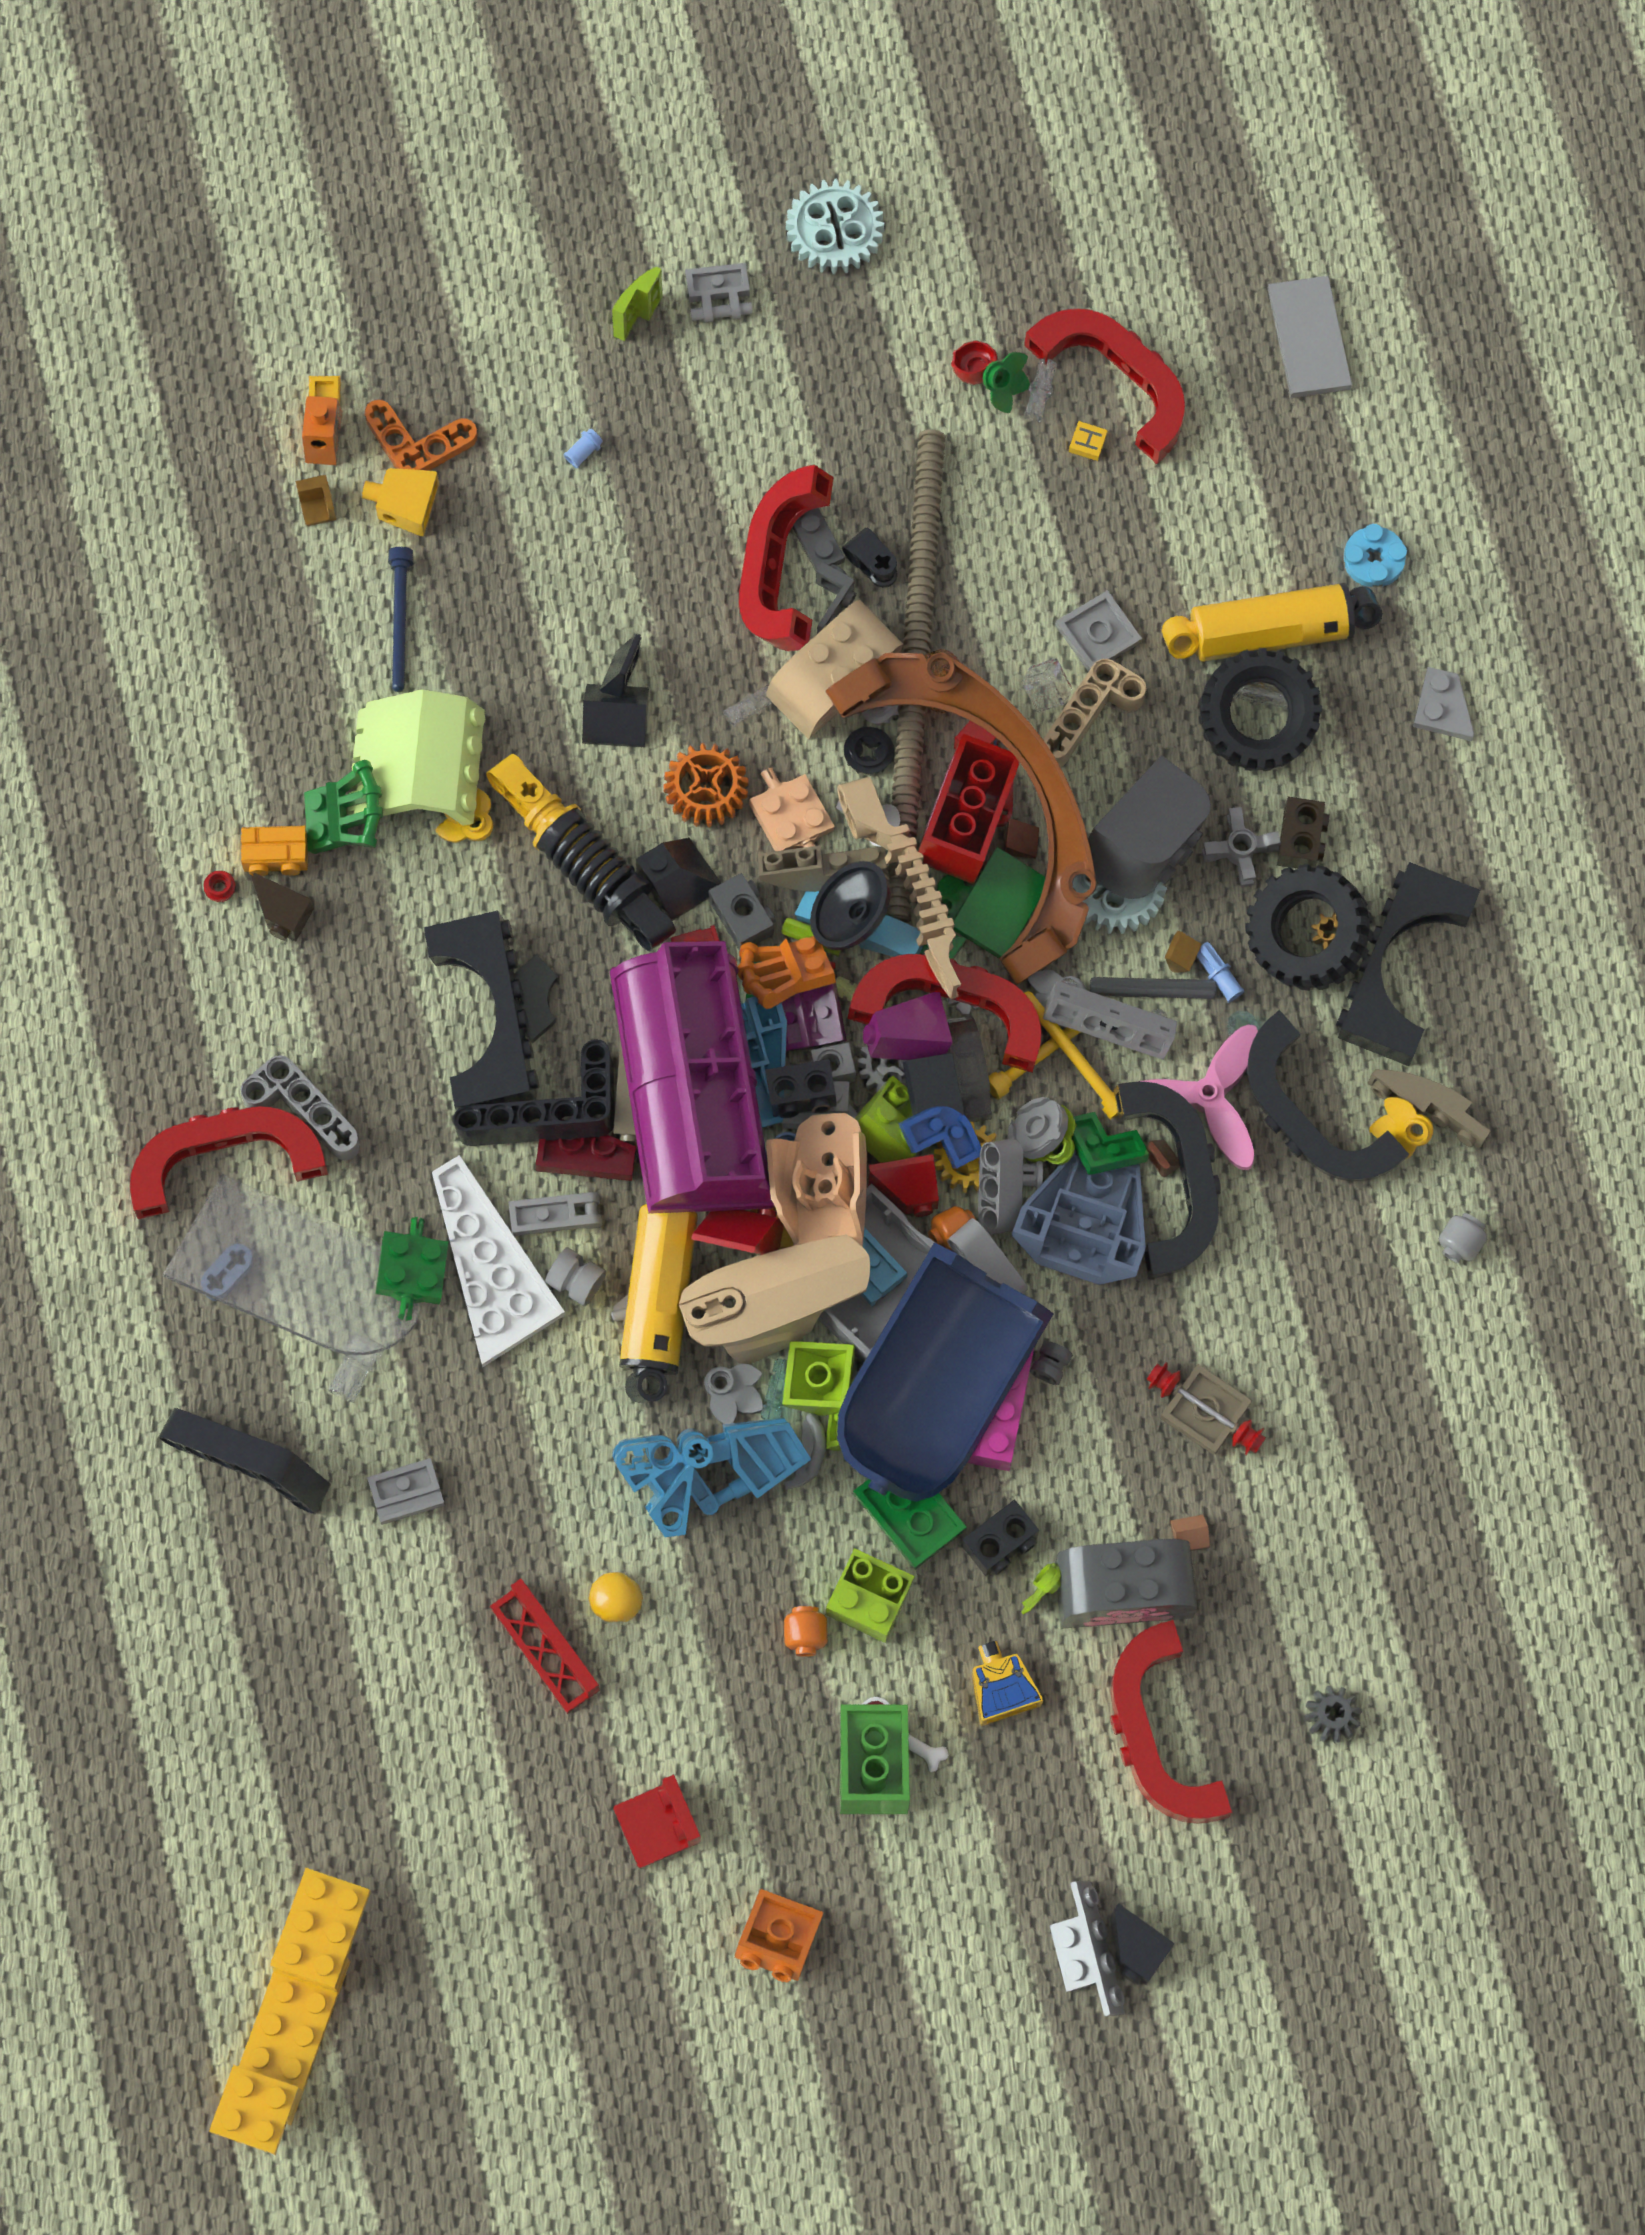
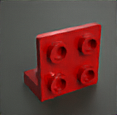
M674 1774L662 1779L661 1786L619 1803L613 1808L638 1868L646 1867L701 1843V1836Z

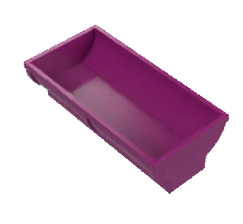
M725 941L664 942L657 952L631 958L610 969L648 1214L772 1209L774 1207L770 1196L767 1153L755 1088L757 1086L756 1073L752 1069L736 976L738 974L737 961L734 956L727 953Z

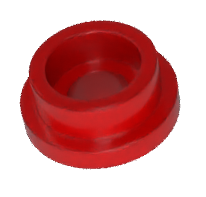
M214 871L205 878L203 887L209 899L215 902H223L233 896L236 884L234 878L228 872ZM217 883H224L226 885L223 891H216L214 887Z

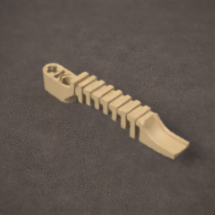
M870 777L839 784L837 786L839 801L853 837L855 839H867L888 849V853L884 857L886 864L899 861L895 869L897 877L907 874L903 882L905 890L914 888L909 897L912 903L918 901L914 909L915 916H920L916 924L918 931H921L916 939L918 946L928 944L929 949L925 950L924 953L933 973L950 999L958 997L957 988L961 986V983L949 959V953L953 949L952 942L956 937L953 931L955 924L952 918H947L948 909L946 904L941 905L942 896L940 891L935 892V880L933 877L929 878V867L927 864L923 865L922 863L923 854L916 850L917 841L915 837L909 838L910 830L907 824L897 827L889 825Z

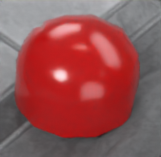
M975 340L964 343L959 349L953 351L951 366L955 375L963 383L970 385L983 384V374L986 367L991 362L998 361V356L995 349L989 344Z

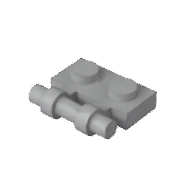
M746 263L685 270L689 303L699 301L702 303L701 308L690 309L692 321L704 320V323L713 322L714 318L731 317V320L741 319V315L752 314L751 302L739 303L738 298L750 296ZM729 298L728 305L712 306L711 300Z

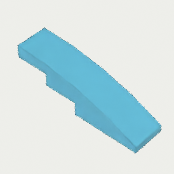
M819 891L805 892L794 914L798 921L810 924L812 907ZM885 915L880 926L868 939L858 944L860 948L892 957L905 954H920L924 946H918L916 941L921 931L888 915Z

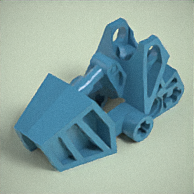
M785 1418L722 1424V1433L705 1437L697 1429L689 1428L679 1434L677 1447L665 1435L628 1438L619 1441L613 1449L612 1457L634 1493L645 1485H648L654 1493L645 1508L664 1537L686 1535L690 1496L693 1497L703 1513L712 1515L717 1512L719 1506L734 1498L739 1499L750 1492L756 1498H759L811 1461L804 1446ZM699 1443L700 1448L696 1446L697 1451L691 1453L689 1449L694 1450L692 1446ZM661 1446L670 1448L667 1457L663 1459L654 1458L657 1448ZM643 1448H645V1453L648 1458L647 1462H645V1460L642 1461V1456L645 1455L642 1450ZM628 1451H632L634 1454L631 1458V1463H626L623 1459L626 1458ZM727 1460L740 1478L730 1482L728 1487L713 1495L695 1468H703L708 1464ZM666 1513H678V1518L674 1524L666 1525L662 1523Z

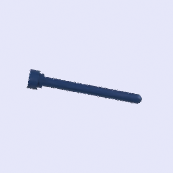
M393 547L388 551V563L394 571L392 688L395 692H402L405 688L407 571L413 565V550L408 547Z

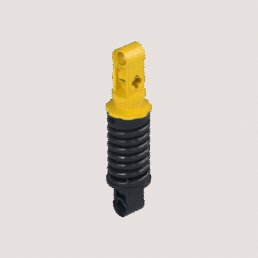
M510 754L486 773L491 786L525 819L524 825L537 834L533 840V846L545 852L547 859L553 861L554 866L561 870L564 877L569 878L570 883L577 887L578 892L585 895L589 903L594 904V909L597 912L603 913L604 922L608 926H614L621 922L634 935L638 943L649 952L676 932L672 920L648 897L653 888L652 883L641 874H637L635 868L631 864H627L624 856H619V851L611 847L610 841L604 839L600 831L594 830L595 827L592 822H586L585 815L576 804L565 807L562 804L561 798L557 794H551L515 754Z

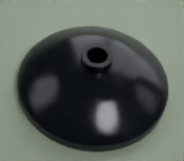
M854 862L835 872L825 882L816 896L810 917L812 933L820 944L831 950H846L862 943L877 930L888 911L891 897L890 881L884 870L871 862Z

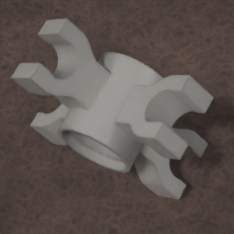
M1229 808V815H1227V822L1231 833L1229 839L1221 842H1204V849H1202L1203 860L1206 863L1228 858L1231 863L1238 867L1241 887L1253 886V880L1256 878L1252 864L1254 853L1279 851L1278 845L1281 844L1279 831L1255 836L1251 830L1246 829L1244 826L1242 808ZM1244 843L1248 846L1249 850L1238 851L1234 844Z

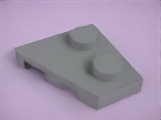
M1427 667L1413 727L1472 741L1474 731L1458 674Z

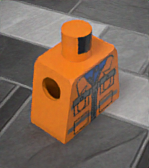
M308 396L306 398L302 432L305 463L336 465L342 419V409L337 398ZM317 440L326 443V445L322 447L315 446L318 443Z

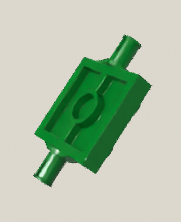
M418 1217L411 1218L410 1234L384 1231L382 1237L375 1294L390 1296L401 1301L398 1318L403 1320L406 1311L405 1321L412 1319L414 1303L426 1302L439 1305L442 1298L449 1242L422 1236L425 1220L421 1217L418 1227Z

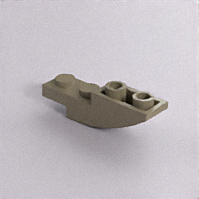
M821 845L759 853L760 881L775 886L816 892L820 891L825 882L835 872L846 865L859 861L876 864L889 877L888 864H886L884 858L887 855L886 848L881 846L822 854Z
M1375 1069L1371 1074L1368 1084L1372 1086V1092L1379 1098L1384 1100L1389 1097L1406 1099L1413 1104L1417 1114L1425 1115L1426 1112L1430 1113L1434 1123L1442 1128L1449 1127L1457 1133L1459 1141L1468 1147L1475 1146L1477 1149H1480L1486 1142L1491 1131L1467 1114L1472 1102L1458 1092L1440 1083L1411 1073Z

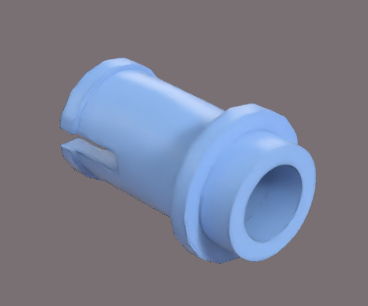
M589 429L587 432L583 431L581 433L582 437L564 453L565 459L575 468H578L594 450L599 451L601 449L600 444L603 440L592 429Z

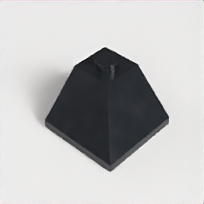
M689 837L663 842L636 859V872L652 883V895L672 921L709 898V890L721 884Z
M1118 1903L1110 1916L1118 1966L1124 1969L1121 1974L1132 1983L1138 1985L1142 1982L1147 1985L1175 1943Z

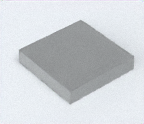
M1108 590L1060 618L1055 623L1059 632L1088 672L1096 661L1100 659L1114 660L1142 643V637Z

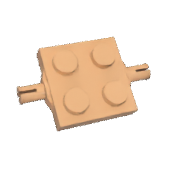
M768 768V771L765 769L761 772L768 790L750 798L749 806L775 851L815 846L814 843L820 837L834 831L835 826L806 774L791 781L780 783L773 768Z

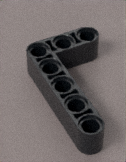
M594 1039L588 1041L582 1047L581 1097L463 1106L453 1116V1123L459 1140L466 1146L536 1142L539 1139L549 1141L601 1137L609 1134L614 1128L615 1118L614 1065L609 1046L602 1040ZM596 1058H603L600 1061L592 1062ZM596 1086H603L601 1089L592 1090ZM597 1114H604L600 1118H593ZM564 1117H571L569 1120L561 1121ZM532 1119H539L535 1123H528ZM507 1121L506 1124L497 1126L499 1122ZM468 1124H475L471 1128H464Z
M178 1408L173 1409L158 1437L164 1443L178 1450L266 1482L293 1505L311 1514L317 1513L331 1486L325 1478L291 1451Z

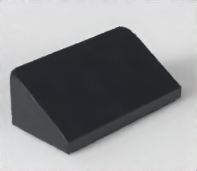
M635 634L615 652L600 687L602 693L617 697L624 695L639 659L642 639L640 634Z

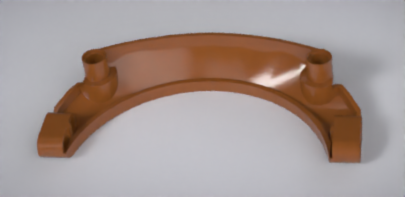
M884 653L878 659L874 658L825 690L842 718L875 708L895 705H916L936 708L954 713L979 725L1000 740L1014 754L1030 777L1042 804L1048 833V866L1042 894L1033 916L1019 938L999 959L1015 984L1018 985L1074 947L1078 942L1089 912L1088 905L1082 901L1090 897L1097 887L1091 848L1076 799L1059 763L1042 737L1020 711L987 681L945 653L933 654L928 661L922 653ZM946 660L949 662L950 670L946 676L937 677L934 675L933 665L936 661ZM1078 875H1086L1090 878L1091 886L1087 892L1078 893L1074 890L1073 881Z

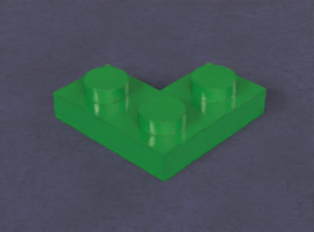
M1095 1112L1073 1116L1076 1127L1072 1140L1088 1175L1148 1161L1149 1152L1137 1130L1107 1136Z

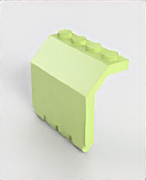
M418 690L367 702L366 708L358 711L356 732L359 734L355 737L353 760L356 763L361 760L370 761L373 767L372 775L377 785L381 787L382 796L379 798V806L383 808V816L414 809H423L445 813L463 826L474 823L483 725L485 723V710L465 696ZM362 781L352 788L354 791L349 792V794L361 791L364 787ZM366 802L348 807L347 814L351 815L364 811V808L367 807Z

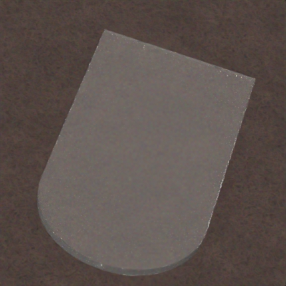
M224 1174L220 1176L209 1197L206 1198L205 1204L163 1273V1277L324 1348L347 1355H369L393 1347L403 1340L414 1325L417 1324L421 1310V1303H414L412 1319L405 1321V1311L404 1319L401 1320L398 1318L401 1301L390 1296L375 1294L382 1243Z

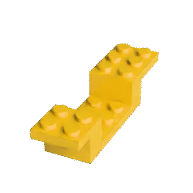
M305 1868L270 1964L274 1970L240 2064L239 2066L233 2065L211 2124L210 2133L276 2155L286 2125H292L350 1965V1960L347 1956L370 1896V1889Z

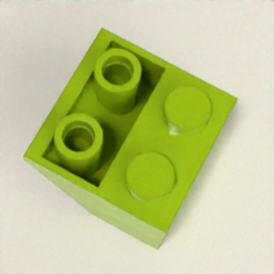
M891 1076L855 1117V1120L859 1122L862 1133L865 1135L866 1150L880 1163L913 1158L917 1154L911 1153L898 1124L912 1117L913 1114L908 1088L895 1076Z
M854 1548L826 1606L825 1615L886 1643L915 1576Z

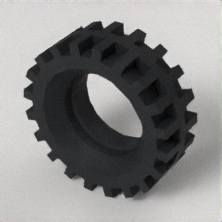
M1259 648L1254 651H1241L1238 655L1225 660L1214 671L1204 686V691L1199 701V723L1202 724L1205 733L1203 736L1206 742L1209 741L1215 749L1213 752L1217 756L1221 755L1232 766L1237 765L1245 768L1247 771H1270L1280 766L1283 767L1298 757L1310 745L1315 733L1319 729V718L1322 713V705L1319 702V687H1315L1311 679L1313 675L1310 671L1306 672L1299 665V660L1285 656V652L1279 650L1277 652L1267 651L1266 648ZM1264 682L1271 684L1282 692L1287 701L1289 714L1286 725L1279 734L1269 739L1256 740L1246 737L1237 730L1231 719L1230 706L1233 696L1240 688L1249 683Z

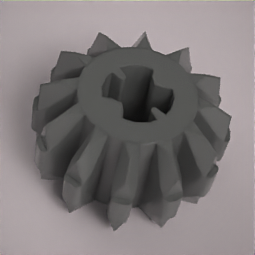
M1332 1686L1326 1687L1325 1695L1317 1690L1313 1694L1315 1701H1308L1305 1707L1312 1711V1713L1306 1714L1304 1720L1306 1722H1316L1309 1731L1311 1734H1314L1319 1729L1322 1730L1323 1733L1320 1736V1741L1322 1742L1327 1740L1329 1734H1332V1740L1335 1744L1341 1741V1734L1345 1738L1350 1739L1353 1736L1350 1728L1358 1729L1361 1724L1354 1717L1360 1715L1362 1709L1351 1707L1357 1698L1355 1695L1350 1696L1347 1700L1343 1698L1346 1693V1689L1343 1687L1340 1688L1337 1695L1334 1694ZM1331 1708H1335L1338 1710L1337 1716L1341 1715V1718L1337 1717L1335 1721H1331L1328 1719L1330 1714H1325V1711L1329 1712Z

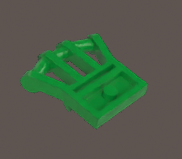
M361 760L355 763L353 770L338 782H327L326 786L304 792L308 852L319 854L348 844L376 848L378 840L375 836L379 820L383 817V808L379 806V798L382 796L381 787L377 785L372 775L373 767L369 760ZM362 781L364 787L361 791L346 795V792ZM366 802L367 807L364 808V811L347 816L348 807ZM365 824L363 835L348 834L349 828Z

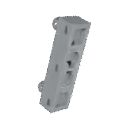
M1065 978L1061 982L1056 980L1046 1001L1043 1016L1044 1020L1164 1060L1175 1039L1177 1021L1169 1019L1166 1012L1162 1009H1154L1149 1012L1078 988L1077 983L1071 978Z

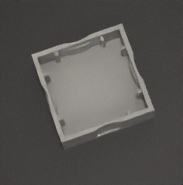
M873 1184L866 1188L865 1228L907 1272L908 1277L887 1295L877 1300L874 1306H871L861 1295H857L824 1310L818 1318L843 1344H853L855 1346L854 1354L863 1363L934 1244L930 1238L917 1231L909 1223L904 1213Z

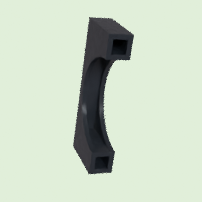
M1409 862L1405 872L1399 870L1392 886V888L1398 890L1394 900L1387 898L1381 913L1382 916L1387 918L1383 927L1376 925L1372 941H1370V943L1375 945L1371 955L1367 954L1366 959L1363 958L1360 964L1359 971L1364 972L1360 983L1357 981L1353 982L1347 996L1348 999L1353 1000L1349 1011L1342 1009L1336 1026L1341 1028L1338 1036L1339 1039L1406 1066L1411 1064L1424 1029L1406 1019L1387 996L1381 975L1383 954L1400 934L1419 925L1449 923L1465 928L1480 893V890Z

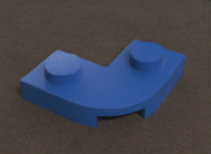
M945 1106L931 1107L898 1123L911 1153H917L941 1141L953 1168H959L980 1157L982 1147L970 1121L965 1115H962L953 1108Z

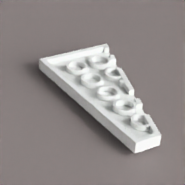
M460 1155L434 1170L432 1175L482 1367L565 1316V1311Z

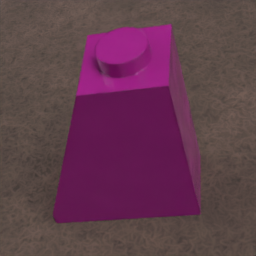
M933 992L875 1012L869 1024L863 1030V1041L868 1046L870 1058L912 1060L947 1054L953 1041L940 992Z

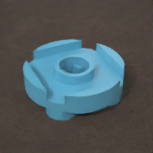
M1370 524L1366 528L1356 531L1347 541L1344 549L1345 568L1349 576L1363 586H1386L1393 583L1401 575L1405 566L1407 549L1394 532L1377 524ZM1378 551L1381 553L1380 558L1382 561L1375 560L1370 562L1368 560L1370 556L1368 552Z

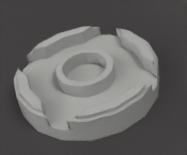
M1040 1097L1023 1105L1016 1112L1018 1117L1015 1119V1122L1011 1120L1008 1127V1139H1015L1021 1144L1023 1157L1036 1159L1044 1157L1053 1151L1063 1140L1068 1127V1116L1065 1109L1055 1100Z

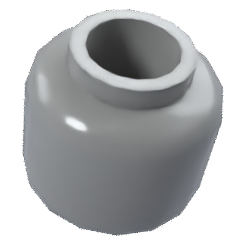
M1464 1213L1462 1216H1453L1438 1238L1441 1246L1444 1248L1442 1254L1455 1263H1459L1461 1259L1464 1261L1474 1260L1487 1241V1234L1484 1231L1486 1226L1480 1220L1467 1213Z

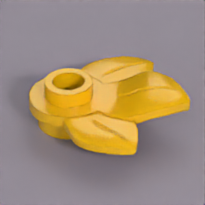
M477 788L474 823L481 821L478 827L472 828L473 824L463 826L444 813L447 819L436 827L435 832L442 839L453 843L463 841L466 838L473 841L487 839L493 829V820L489 815L491 808L489 796Z
M1389 1097L1384 1100L1387 1114L1378 1118L1370 1126L1369 1131L1376 1138H1379L1388 1130L1409 1153V1156L1406 1158L1408 1159L1413 1155L1417 1146L1425 1145L1430 1141L1434 1132L1433 1124L1428 1117L1417 1114L1411 1102L1399 1097ZM1415 1124L1422 1126L1423 1133H1414L1412 1126Z

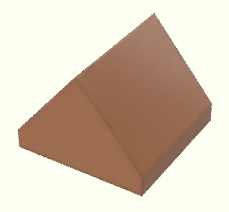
M1203 1515L1170 1521L1174 1539L1189 1541L1191 1551L1210 1547L1208 1525Z

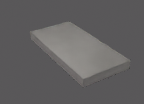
M1329 276L1268 284V294L1290 397L1296 398L1351 390L1352 383Z

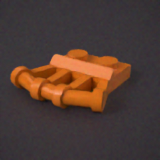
M814 936L802 938L788 943V940L785 939L780 946L758 947L752 942H746L740 947L739 956L741 962L738 965V976L743 980L742 986L747 994L754 995L758 999V1003L765 1009H771L797 993L836 983L834 971L823 945Z

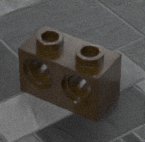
M1287 797L1277 866L1298 869L1299 865L1309 864L1311 867H1316L1317 861L1323 862L1326 843L1320 842L1321 832L1327 833L1330 814L1324 813L1325 802ZM1308 816L1313 820V823L1304 824L1298 817ZM1296 845H1304L1310 852L1302 854L1297 852L1294 847Z

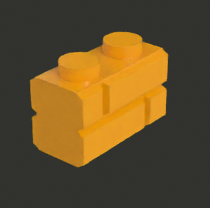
M306 826L241 828V862L244 872H249L252 876L254 873L266 876L268 871H281L283 875L294 876L300 874V871L308 870Z

